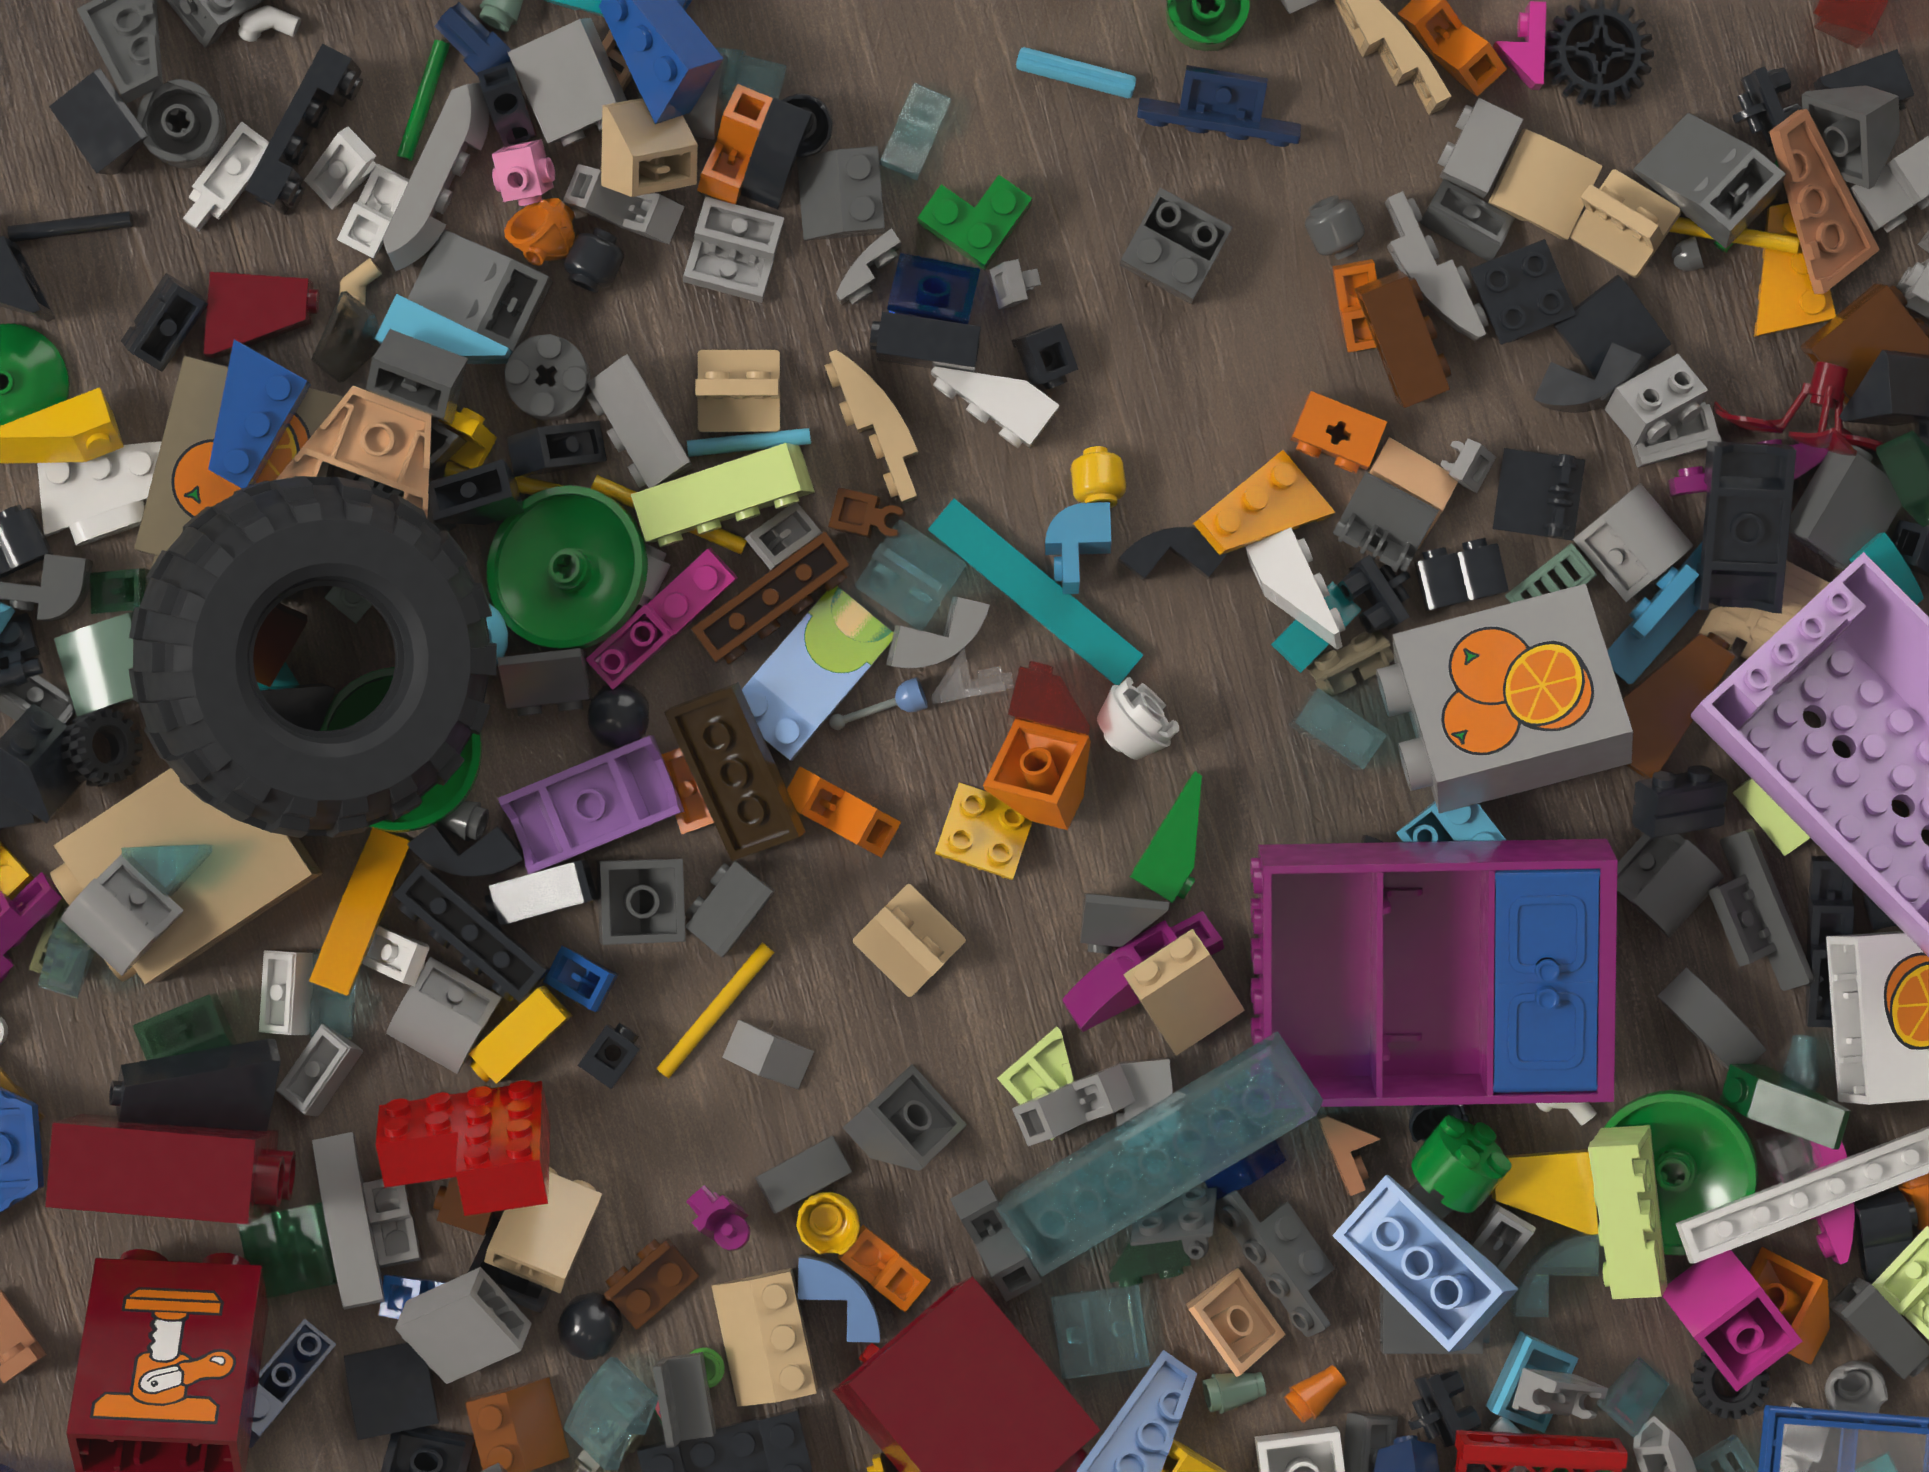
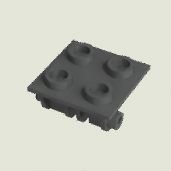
M1365 472L1333 534L1339 537L1338 541L1341 543L1344 541L1355 548H1358V546L1362 547L1361 554H1364L1366 550L1372 552L1371 557L1373 560H1375L1376 556H1379V561L1391 566L1393 571L1396 572L1397 569L1406 572L1439 510Z
M1195 1187L1184 1192L1169 1194L1150 1193L1144 1197H1137L1130 1241L1131 1246L1182 1240L1184 1251L1190 1258L1200 1259L1204 1257L1209 1249L1208 1239L1210 1236H1213L1217 1187L1208 1189Z

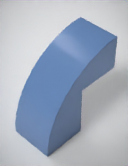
M800 1255L798 1265V1299L847 1300V1342L880 1343L878 1315L869 1294L862 1284L850 1272L829 1260L811 1255Z

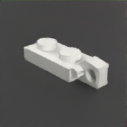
M241 122L192 185L193 191L189 198L195 203L183 217L185 222L197 231H200L212 215L219 220L224 213H227L243 193L269 142Z

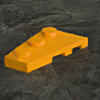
M1789 203L1771 206L1767 209L1765 232L1798 237ZM1800 241L1797 254L1763 248V266L1758 292L1759 304L1754 337L1831 321L1836 316L1831 291L1828 290L1824 294H1814Z
M1282 450L1193 524L1216 552L1222 555L1253 544L1290 527L1292 530H1295L1302 525L1316 520L1318 522L1330 518L1336 512L1286 452Z

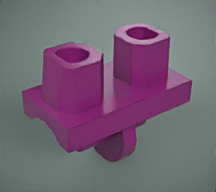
M705 1185L686 1201L698 1215L692 1224L699 1232L716 1241L720 1247L725 1250L736 1251L747 1244L750 1237V1227L744 1219L749 1215L741 1206L724 1195L720 1196L716 1192L712 1193Z

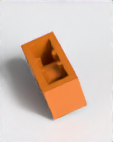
M1310 391L1290 440L1298 443L1296 450L1315 458H1319L1321 453L1336 458L1335 466L1357 474L1359 468L1363 470L1369 468L1387 421ZM1338 424L1343 427L1342 434L1347 436L1348 439L1347 441L1341 440L1337 445L1331 443L1332 436L1326 433V430H1333Z

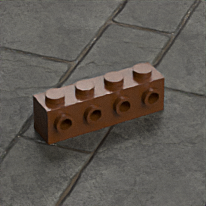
M823 532L691 629L716 663L724 659L729 665L748 651L744 644L758 635L763 640L779 629L781 624L778 622V619L790 610L796 616L812 605L815 601L811 595L823 586L829 592L845 581L848 576L844 571L850 568V565L828 534Z

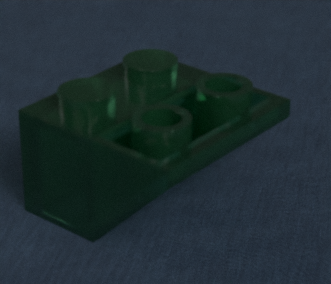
M217 993L208 994L132 1025L146 1060L237 1044Z

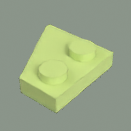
M1057 1026L997 1077L1019 1104L1074 1082L1062 1032Z

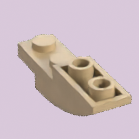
M837 350L829 352L832 362L824 366L832 387L841 386L846 401L839 403L847 427L855 424L858 433L874 427L876 434L868 437L876 459L885 457L890 472L883 474L891 498L899 495L902 504L917 499V494L904 460L918 455V450L900 413L880 386L854 361Z

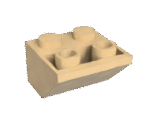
M643 98L602 105L601 186L630 197L697 184L698 144L683 115L655 124Z

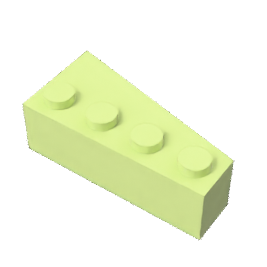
M783 443L633 493L631 497L645 541H658L659 547H664L682 541V533L697 529L698 535L711 532L722 527L721 521L736 517L737 522L760 515V509L775 505L776 509L783 508L799 502V497L815 493L801 447L799 445Z
M1650 1125L1601 1128L1594 1139L1590 1141L1588 1152L1594 1183V1200L1598 1208L1600 1221L1598 1225L1599 1243L1601 1247L1604 1246L1606 1262L1603 1263L1605 1287L1610 1286L1612 1299L1662 1297L1668 1285Z

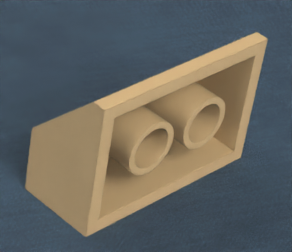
M787 1268L711 1285L737 1407L775 1403L817 1394L818 1385L793 1269Z

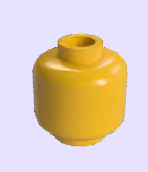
M1094 446L1085 449L1083 455L1072 462L1070 470L1073 495L1078 502H1110V508L1117 505V500L1122 498L1126 492L1124 464L1120 456L1108 452L1106 447Z

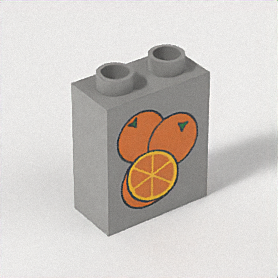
M1586 584L1392 634L1395 664L1376 669L1379 689L1388 717L1408 712L1416 736L1414 739L1398 743L1401 763L1409 789L1413 791L1431 786L1439 814L1632 763L1633 730Z

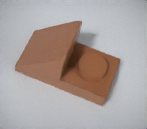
M1325 1114L1317 1117L1347 1193L1353 1196L1365 1191L1363 1180L1369 1178L1361 1156L1352 1157L1351 1151L1376 1142L1381 1138Z

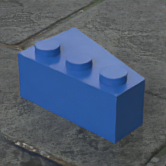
M602 0L599 8L654 123L658 124L689 114L724 59L677 0Z

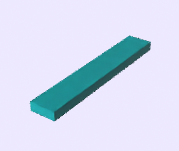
M955 498L928 528L929 532L1114 685H1119L1142 658L1143 654L1071 594H1063V588Z

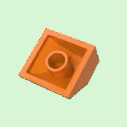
M1015 719L983 787L985 791L1030 821L1068 830L1084 797L1090 738L1089 736Z
M1761 1247L1749 1273L1802 1340L1788 1354L1811 1365L1830 1329L1828 1280Z

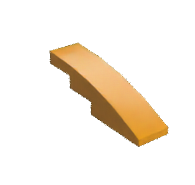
M372 828L339 904L309 982L350 996L363 959L367 956L379 922L384 917L410 849L407 845L410 840L387 831Z

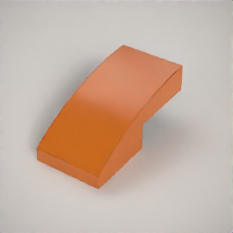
M1373 259L1332 266L1347 351L1354 352L1376 348L1355 292V288L1377 280Z
M864 1224L859 1229L857 1242L846 1253L838 1255V1258L868 1281L874 1289L904 1312L909 1309L931 1281L923 1272Z

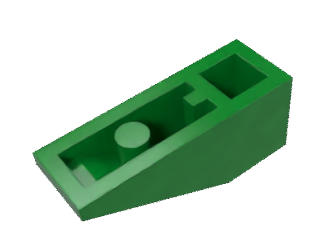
M1196 771L1188 779L1129 876L1173 903L1176 896L1183 900L1196 880L1190 876L1195 863L1202 775Z

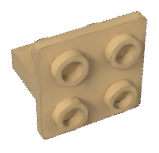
M1614 169L1599 189L1589 184L1581 196L1586 209L1576 222L1570 238L1630 276L1637 278L1681 215V210L1668 200Z
M778 350L698 351V379H695V395L698 399V430L700 432H778L780 430V352Z
M911 884L905 885L853 938V943L908 997L913 996L966 941L965 937Z

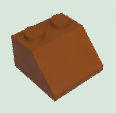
M550 1376L473 1396L465 1402L482 1470L500 1463L508 1472H529L570 1457Z

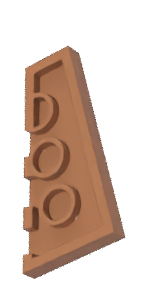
M1808 109L1795 111L1769 131L1779 168L1786 173L1783 183L1814 294H1824L1880 249Z

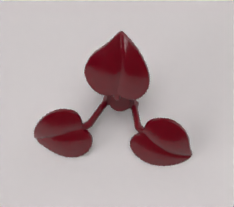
M1816 362L1811 383H1803L1800 394L1781 419L1763 420L1732 415L1721 407L1717 401H1715L1713 406L1716 414L1744 429L1783 434L1784 429L1806 397L1811 395L1810 403L1822 407L1817 433L1789 431V437L1811 447L1824 448L1830 452L1847 456H1856L1857 451L1851 445L1865 451L1883 454L1895 453L1899 446V441L1885 444L1874 439L1853 435L1843 427V420L1839 416L1843 411L1845 397L1843 390L1849 369L1831 363ZM1835 407V427L1826 430L1829 411Z

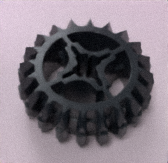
M1580 0V14L1575 7L1568 5L1564 9L1568 20L1556 16L1552 21L1560 32L1548 30L1545 34V38L1555 44L1545 46V56L1555 57V60L1547 62L1544 65V70L1546 72L1558 70L1559 74L1550 81L1551 85L1557 86L1564 81L1568 85L1561 94L1564 98L1569 97L1573 90L1578 92L1576 105L1582 106L1587 96H1591L1592 108L1598 109L1602 102V96H1604L1608 106L1613 107L1617 104L1616 92L1625 101L1630 99L1632 94L1628 85L1639 90L1644 85V82L1637 74L1648 75L1651 72L1652 68L1648 64L1641 62V60L1652 59L1654 51L1642 48L1641 46L1651 42L1653 39L1652 35L1643 34L1639 36L1638 31L1645 26L1646 22L1644 19H1640L1634 24L1629 21L1635 12L1632 7H1629L1623 15L1618 13L1617 11L1620 7L1619 0H1614L1609 9H1605V0H1596L1594 9L1591 8L1588 0ZM1593 21L1590 38L1587 42L1566 45L1567 38L1574 28L1583 23ZM1605 23L1618 29L1625 37L1629 47L1612 41L1608 36V26ZM1597 39L1600 50L1610 54V56L1605 55L1602 58L1599 66L1598 61H1596V55L1586 51L1587 49L1592 50ZM1567 58H1571V61L1581 62L1586 66L1591 83L1581 79L1574 73ZM1621 60H1630L1629 67L1623 77L1612 83L1603 84L1608 64L1619 63Z

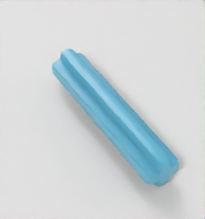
M1026 47L1020 49L1016 62L1018 70L1124 98L1132 97L1136 85V77L1133 75Z

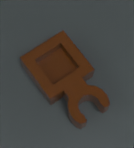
M839 487L828 527L832 530L871 538L873 527H875L886 537L897 539L900 538L901 533L898 530L888 528L887 521L894 515L905 517L906 512L895 505L878 509L881 500L878 496Z

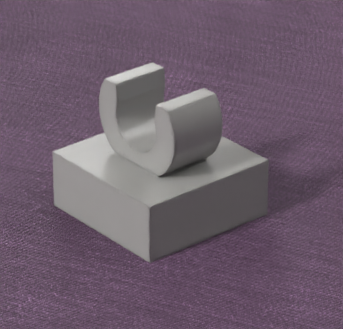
M1019 259L1002 262L990 269L999 309L1014 307L1027 300L1026 291L1041 285L1038 269L1021 272Z
M1469 438L1465 445L1460 441H1452L1450 446L1460 454L1455 463H1448L1442 460L1440 465L1459 484L1477 493L1496 456L1482 444Z

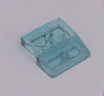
M1129 1284L1096 1291L1086 1290L1051 1297L1062 1379L1107 1374L1150 1366L1139 1284Z
M610 1357L597 1370L582 1390L569 1413L563 1429L604 1470L618 1471L631 1435H645L659 1398L617 1357Z

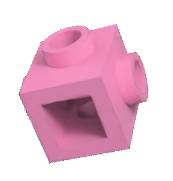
M542 139L503 147L492 154L495 166L492 172L493 182L496 190L501 192L503 202L518 200L519 206L537 203L543 200L542 194L554 187L555 169L552 160L546 157Z

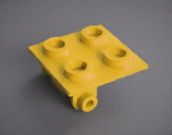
M959 782L935 854L945 859L948 858L966 864V866L975 867L978 870L999 875L1001 878L1013 880L1032 821L990 793Z

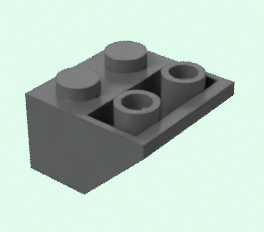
M1160 188L1121 258L1119 266L1192 304L1233 227Z
M390 329L372 358L366 389L374 394L452 424L455 418L468 358Z

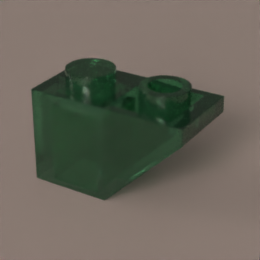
M1912 430L1876 447V451L1902 506L1922 527L1929 525V447Z
M1130 1235L1107 1272L1110 1283L1118 1281L1119 1288L1144 1283L1142 1276L1159 1273L1160 1279L1184 1274L1183 1267L1191 1266L1189 1256L1184 1251L1182 1240L1131 1246Z

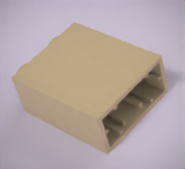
M172 768L53 845L65 863L50 872L54 884L70 906L84 888L94 878L97 879L123 853L184 910L182 915L123 976L107 963L120 981L124 982L138 973L144 984L161 981L323 874L300 838L270 833L230 818L227 814L200 800L180 783V778Z

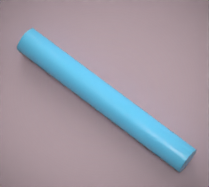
M803 428L688 440V456L768 449L783 443L807 445L811 444L810 429Z

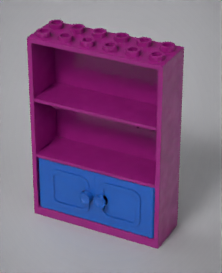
M1561 839L1258 845V858L1250 859L1253 893L1258 894V898H1251L1250 901L1253 933L1258 934V938H1251V963H1253L1254 974H1258V978H1251V1002L1253 1003L1254 1015L1259 1014V1017H1251V1041L1253 1042L1254 1054H1259V1057H1251V1080L1254 1084V1094H1261L1264 1108L1614 1102L1618 860L1608 840Z

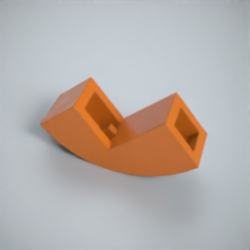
M1411 0L1397 13L1413 35L1440 65L1475 96L1478 97L1507 70L1491 44L1463 25L1447 0Z
M737 84L723 113L717 141L703 168L697 191L732 204L737 203L753 148L773 98Z
M799 766L787 788L798 813L880 858L883 857L901 824L899 820Z

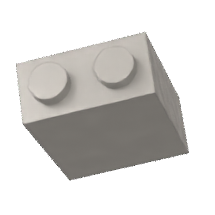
M591 18L576 20L508 52L548 144L561 141L563 147L586 138L583 130L596 124L599 131L602 130V105L627 101Z
M479 1267L407 1300L395 1329L424 1359L427 1365L448 1384L520 1352L532 1323L489 1275Z

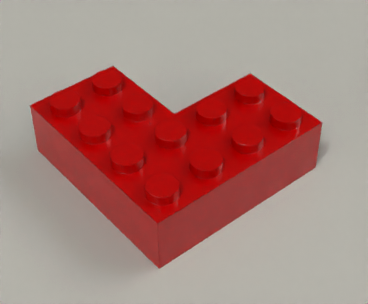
M520 1080L511 1083L509 1086L497 1088L479 1086L464 1093L448 1094L439 1092L423 1099L409 1101L399 1098L379 1105L375 1145L384 1188L457 1177L464 1216L548 1204L550 1119L542 1081L530 1082L528 1080Z

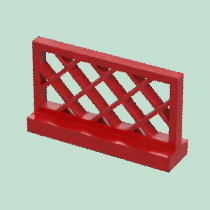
M1456 1431L1455 1447L1457 1449L1455 1472H1466L1467 1464H1485L1491 1472H1508L1514 1466H1525L1530 1472H1552L1555 1468H1566L1569 1472H1576L1574 1469H1583L1580 1472H1595L1596 1470L1622 1472V1468H1626L1628 1452L1619 1438ZM1493 1465L1501 1466L1498 1469H1496ZM1534 1467H1542L1538 1471L1534 1469Z

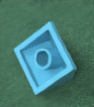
M1520 1331L1486 1406L1496 1415L1545 1433L1553 1414H1537L1512 1408L1523 1368L1572 1374L1579 1358Z

